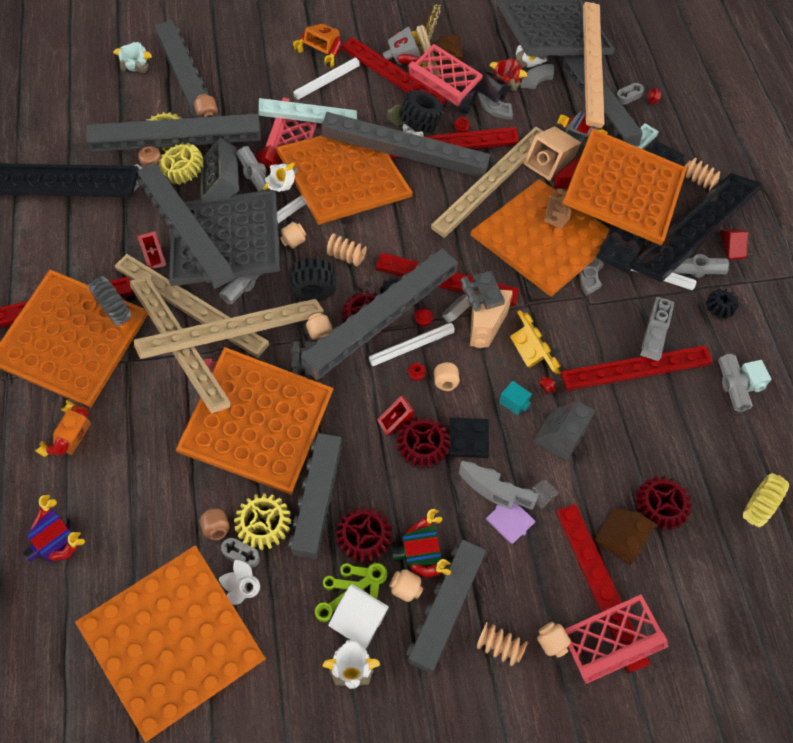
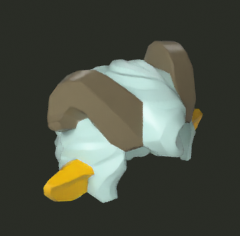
M133 42L114 50L113 53L119 56L121 71L128 69L133 72L138 71L141 74L148 71L149 64L146 61L152 58V55L145 50L141 43Z

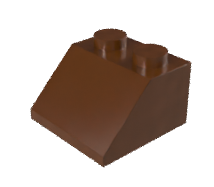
M459 34L444 35L434 43L463 62ZM433 51L435 57L440 56L439 53ZM442 60V65L452 64L450 60ZM452 68L443 69V72H453ZM454 68V72L462 71V68Z
M614 508L594 542L631 565L639 555L656 523L638 512Z

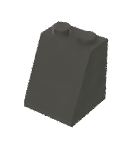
M579 401L553 409L534 437L533 442L568 461L584 435L595 410Z

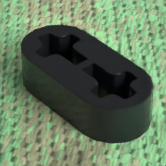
M472 88L462 99L460 112L469 113L477 94L476 88Z

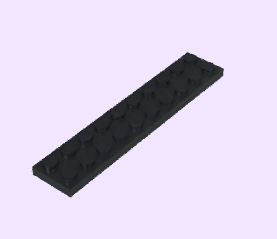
M656 140L649 151L681 165L685 156ZM612 225L596 258L628 274L632 268L631 263L637 258L645 238Z
M0 163V195L132 198L138 177L137 170L139 169L137 166Z
M730 173L668 229L662 245L653 243L631 263V269L659 282H663L762 188V183Z

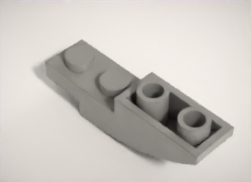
M656 297L642 342L640 356L656 361L660 360L674 307L673 301Z
M461 462L459 474L480 495L508 509L512 508L513 503H517L522 507L533 510L538 497L537 493L527 488L516 487L510 482L499 481L501 473L491 468H483L473 462Z

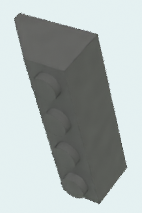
M221 137L203 156L204 167L201 168L200 173L202 202L228 200L239 190L237 147Z

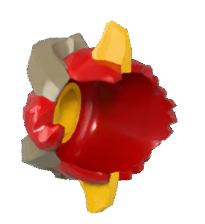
M510 58L490 64V67L494 69V74L511 85V91L518 89L521 84L520 78L527 77V73L522 70V66L515 59Z

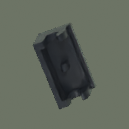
M479 70L483 78L474 88L493 102H498L499 98L503 101L511 85L490 70Z

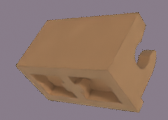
M557 189V193L563 196L553 193L550 195L544 221L562 229L570 219L572 207L562 204L567 191Z

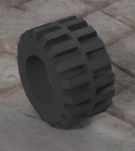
M414 90L406 94L399 110V117L405 122L404 124L416 131L432 132V130L436 129L444 108L440 100L434 95L421 90Z
M318 258L302 259L292 264L289 270V290L292 296L303 301L312 299L320 301L332 297L336 290L335 267L328 263V261Z

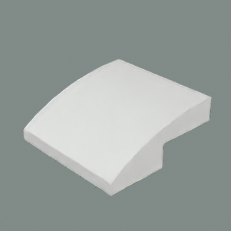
M351 584L328 626L350 640H357L361 647L366 649L389 606Z

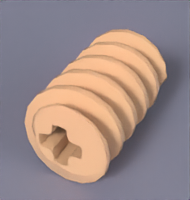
M696 157L692 161H688L685 165L687 168L686 178L692 177L693 182L698 180V185L704 183L703 188L706 189L710 186L709 191L713 190L720 178V171L714 174L715 168L708 171L709 165L707 164L702 167L703 161L696 164Z
M333 233L328 241L327 254L329 256L334 255L336 259L340 258L341 261H347L349 264L353 263L354 266H359L365 258L367 247L365 246L361 250L360 243L354 247L355 241H352L349 245L347 238L342 242V236H339L336 240V234Z
M486 622L477 642V649L486 645L485 653H489L494 649L493 657L496 658L501 653L502 662L509 657L510 666H513L516 662L519 663L528 642L525 641L520 645L519 637L511 641V633L503 637L504 630L502 628L495 633V625L493 624L488 629Z

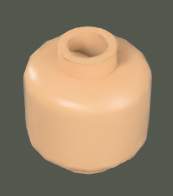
M292 222L281 229L282 236L280 239L285 247L289 245L290 248H295L305 242L307 234L300 223Z
M321 313L311 315L306 323L308 333L313 340L326 337L333 330L327 315H322Z
M445 362L435 368L434 380L435 385L439 389L451 391L458 386L460 379L456 365Z
M405 569L401 572L397 571L389 585L392 588V594L406 602H410L414 598L418 599L423 590V587L420 586L421 578Z
M550 622L538 630L540 634L537 640L548 656L556 655L559 658L568 652L567 647L570 645L571 640L561 624Z

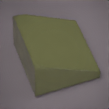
M399 103L387 111V119L397 128L405 123L399 117V110L401 108Z

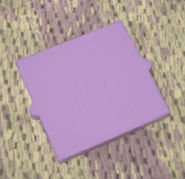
M513 503L511 509L497 505L495 510L486 518L511 545L522 535L525 536L526 531L536 522L517 503Z

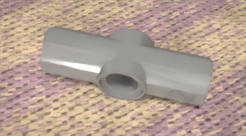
M249 146L239 149L236 154L244 166L243 173L245 178L252 180L258 192L267 191L263 190L266 185L265 165L257 162Z
M697 254L693 258H687L673 273L690 274L696 278H701L705 274H727L729 262L726 258H708L703 254Z
M261 274L235 277L219 293L220 297L225 303L232 305L244 292H249L254 287L256 279Z
M726 354L720 357L718 362L723 374L722 386L725 392H729L734 411L744 412L751 409L753 405L747 390L748 378L746 374L741 373L736 356Z

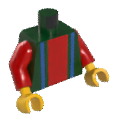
M436 509L429 510L427 516L417 521L402 536L403 546L391 548L393 561L405 559L408 570H412L413 573L425 578L437 576L441 573L445 575L451 573L449 569H444L446 565L451 563L441 559L436 527L432 525V522L440 523L442 521V517L434 519V515L439 512Z

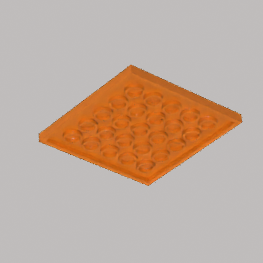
M592 128L562 204L662 245L687 168Z
M322 135L277 147V153L282 162L295 163L294 166L298 168L294 183L318 225L412 197L413 192L388 153L326 138Z
M538 179L471 230V236L552 297L596 259L610 229L594 217L574 208L571 210L570 219L562 229L545 222L544 219L550 195L552 193L558 196L563 195L557 193L556 190Z
M50 269L1 340L0 369L91 409L147 318L148 313L144 308L123 300L131 312V318L124 324L117 326L113 324L89 290L88 285Z
M224 347L212 375L230 400V407L211 414L200 397L176 448V452L292 495L334 388Z
M196 545L75 621L145 742L266 659Z

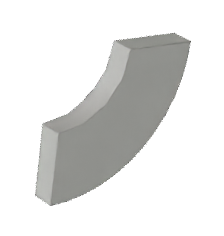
M546 64L530 69L527 72V77L522 78L520 88L536 89L537 85L542 81L553 80L554 65Z
M478 93V102L487 113L501 119H513L510 103H504L500 100L493 102L483 93Z
M598 258L579 273V283L586 296L601 288L602 285L598 279V271L603 268L604 263Z

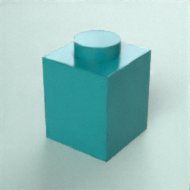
M512 381L502 392L499 403L518 416L522 410L525 412L531 405L530 398L532 394Z

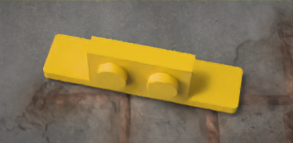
M521 310L517 311L525 326L511 335L510 338L527 367L531 368L545 358L551 370L559 375L561 373L558 369L560 364L555 357L552 358L549 354L551 349L547 343L541 341L540 337H542V334L537 327L534 328L532 326L533 320L528 313H523Z

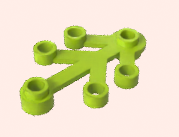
M345 563L340 568L343 577L349 578L352 575H357L364 578L359 582L327 576L323 580V586L328 591L334 588L348 590L350 585L353 584L364 590L371 584L370 595L377 599L379 585L385 582L387 570L380 563L371 564L368 568L356 567ZM346 567L351 569L348 574L343 572V569ZM376 571L381 574L378 578L373 577V573ZM328 580L334 582L332 586H326L325 583ZM346 591L329 604H318L315 608L316 618L321 622L329 621ZM321 611H328V615L322 617L320 615Z

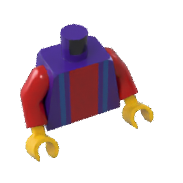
M50 495L40 497L39 505L41 507L27 534L33 545L23 551V554L30 562L39 555H42L48 562L69 559L78 546L85 543L84 539H78L81 532H71L60 516L53 509H50V507H54L57 503L55 499L48 501Z

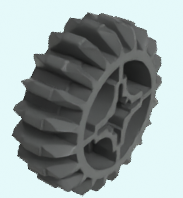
M101 276L88 284L92 295L113 324L119 326L131 318V312L106 277Z

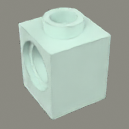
M762 360L745 363L740 368L741 373L746 374L748 378V392H760L766 389L767 384L772 380Z

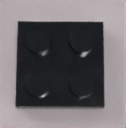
M450 417L449 457L489 458V419Z

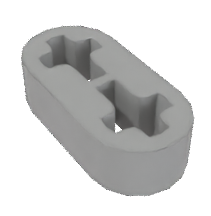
M639 83L630 84L618 90L616 97L621 105H626L641 98L644 87Z
M467 294L457 298L442 313L447 323L454 321L470 306Z
M228 538L221 545L224 556L233 562L240 560L254 568L260 561L259 553L255 548L235 538ZM233 544H235L234 546L236 550H238L239 552L237 553L235 551H230V553H228L229 551L227 547H232ZM243 553L248 556H250L251 553H253V557L255 559L249 560L247 562L245 556H243Z

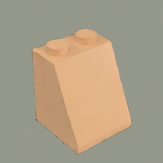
M554 126L535 136L523 164L551 181L576 156L581 142Z
M477 290L474 291L475 295L480 296ZM500 290L505 299L504 305L486 310L484 304H481L482 309L477 312L474 311L473 307L471 308L470 346L477 348L490 346L508 314L512 291Z

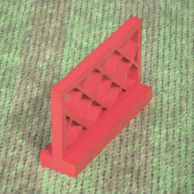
M435 44L416 62L412 61L408 65L410 75L444 96L457 107L461 105L462 99L483 78L481 73ZM433 51H436L440 55L436 57H430ZM442 60H450L452 64L442 65ZM440 61V65L431 66V62ZM429 62V67H421L420 65ZM461 67L464 69V72L454 73V68ZM452 68L453 73L443 74V69ZM441 70V74L434 75L432 71ZM474 75L476 78L474 80H467L466 76ZM455 77H465V81L455 82ZM453 78L454 82L446 83L444 79ZM456 86H466L462 92L456 89Z
M283 97L282 101L289 102V99ZM275 118L266 147L271 145L277 150V147L291 142H298L299 139L313 138L317 123L305 121L298 124L296 120ZM292 121L295 126L289 128L286 123ZM308 126L311 130L304 132L302 128ZM299 130L301 134L294 136L292 131ZM288 133L291 138L284 140L282 135Z
M642 594L564 629L568 635L575 631L584 634L580 645L571 642L568 647L586 684L668 647V641L659 628ZM639 602L644 609L641 617L629 613L631 606ZM615 613L624 615L621 626L609 622L611 615ZM628 617L640 621L636 632L624 628ZM598 622L604 625L601 635L589 632L591 624ZM643 622L652 625L656 633L650 636L640 634ZM607 626L619 630L616 641L604 637ZM622 632L635 636L632 644L624 645L619 643ZM587 635L599 639L595 650L584 647ZM602 641L614 645L612 653L606 655L599 652ZM582 650L594 654L592 661L582 666L579 660Z

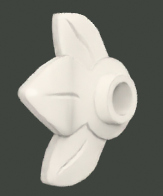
M240 560L234 561V572L226 573L219 577L221 585L229 591L227 597L232 605L240 604L245 598L256 596L260 590V582L253 576L251 567ZM249 582L253 584V589L251 591L247 589V584Z

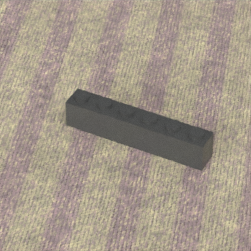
M318 433L317 439L312 441L311 452H313V456L308 459L307 470H309L308 477H304L302 485L305 491L304 495L299 497L298 508H300L299 516H295L293 528H296L295 534L291 535L289 540V548H291L294 556L318 560L342 449V437Z
M463 539L460 546L455 545L451 554L454 557L452 564H448L445 567L451 573L449 575L442 574L446 577L443 584L439 582L434 591V595L437 596L434 603L429 602L425 611L428 617L425 623L420 622L416 631V635L419 637L416 643L411 642L406 653L409 656V664L433 674L484 558L485 549Z

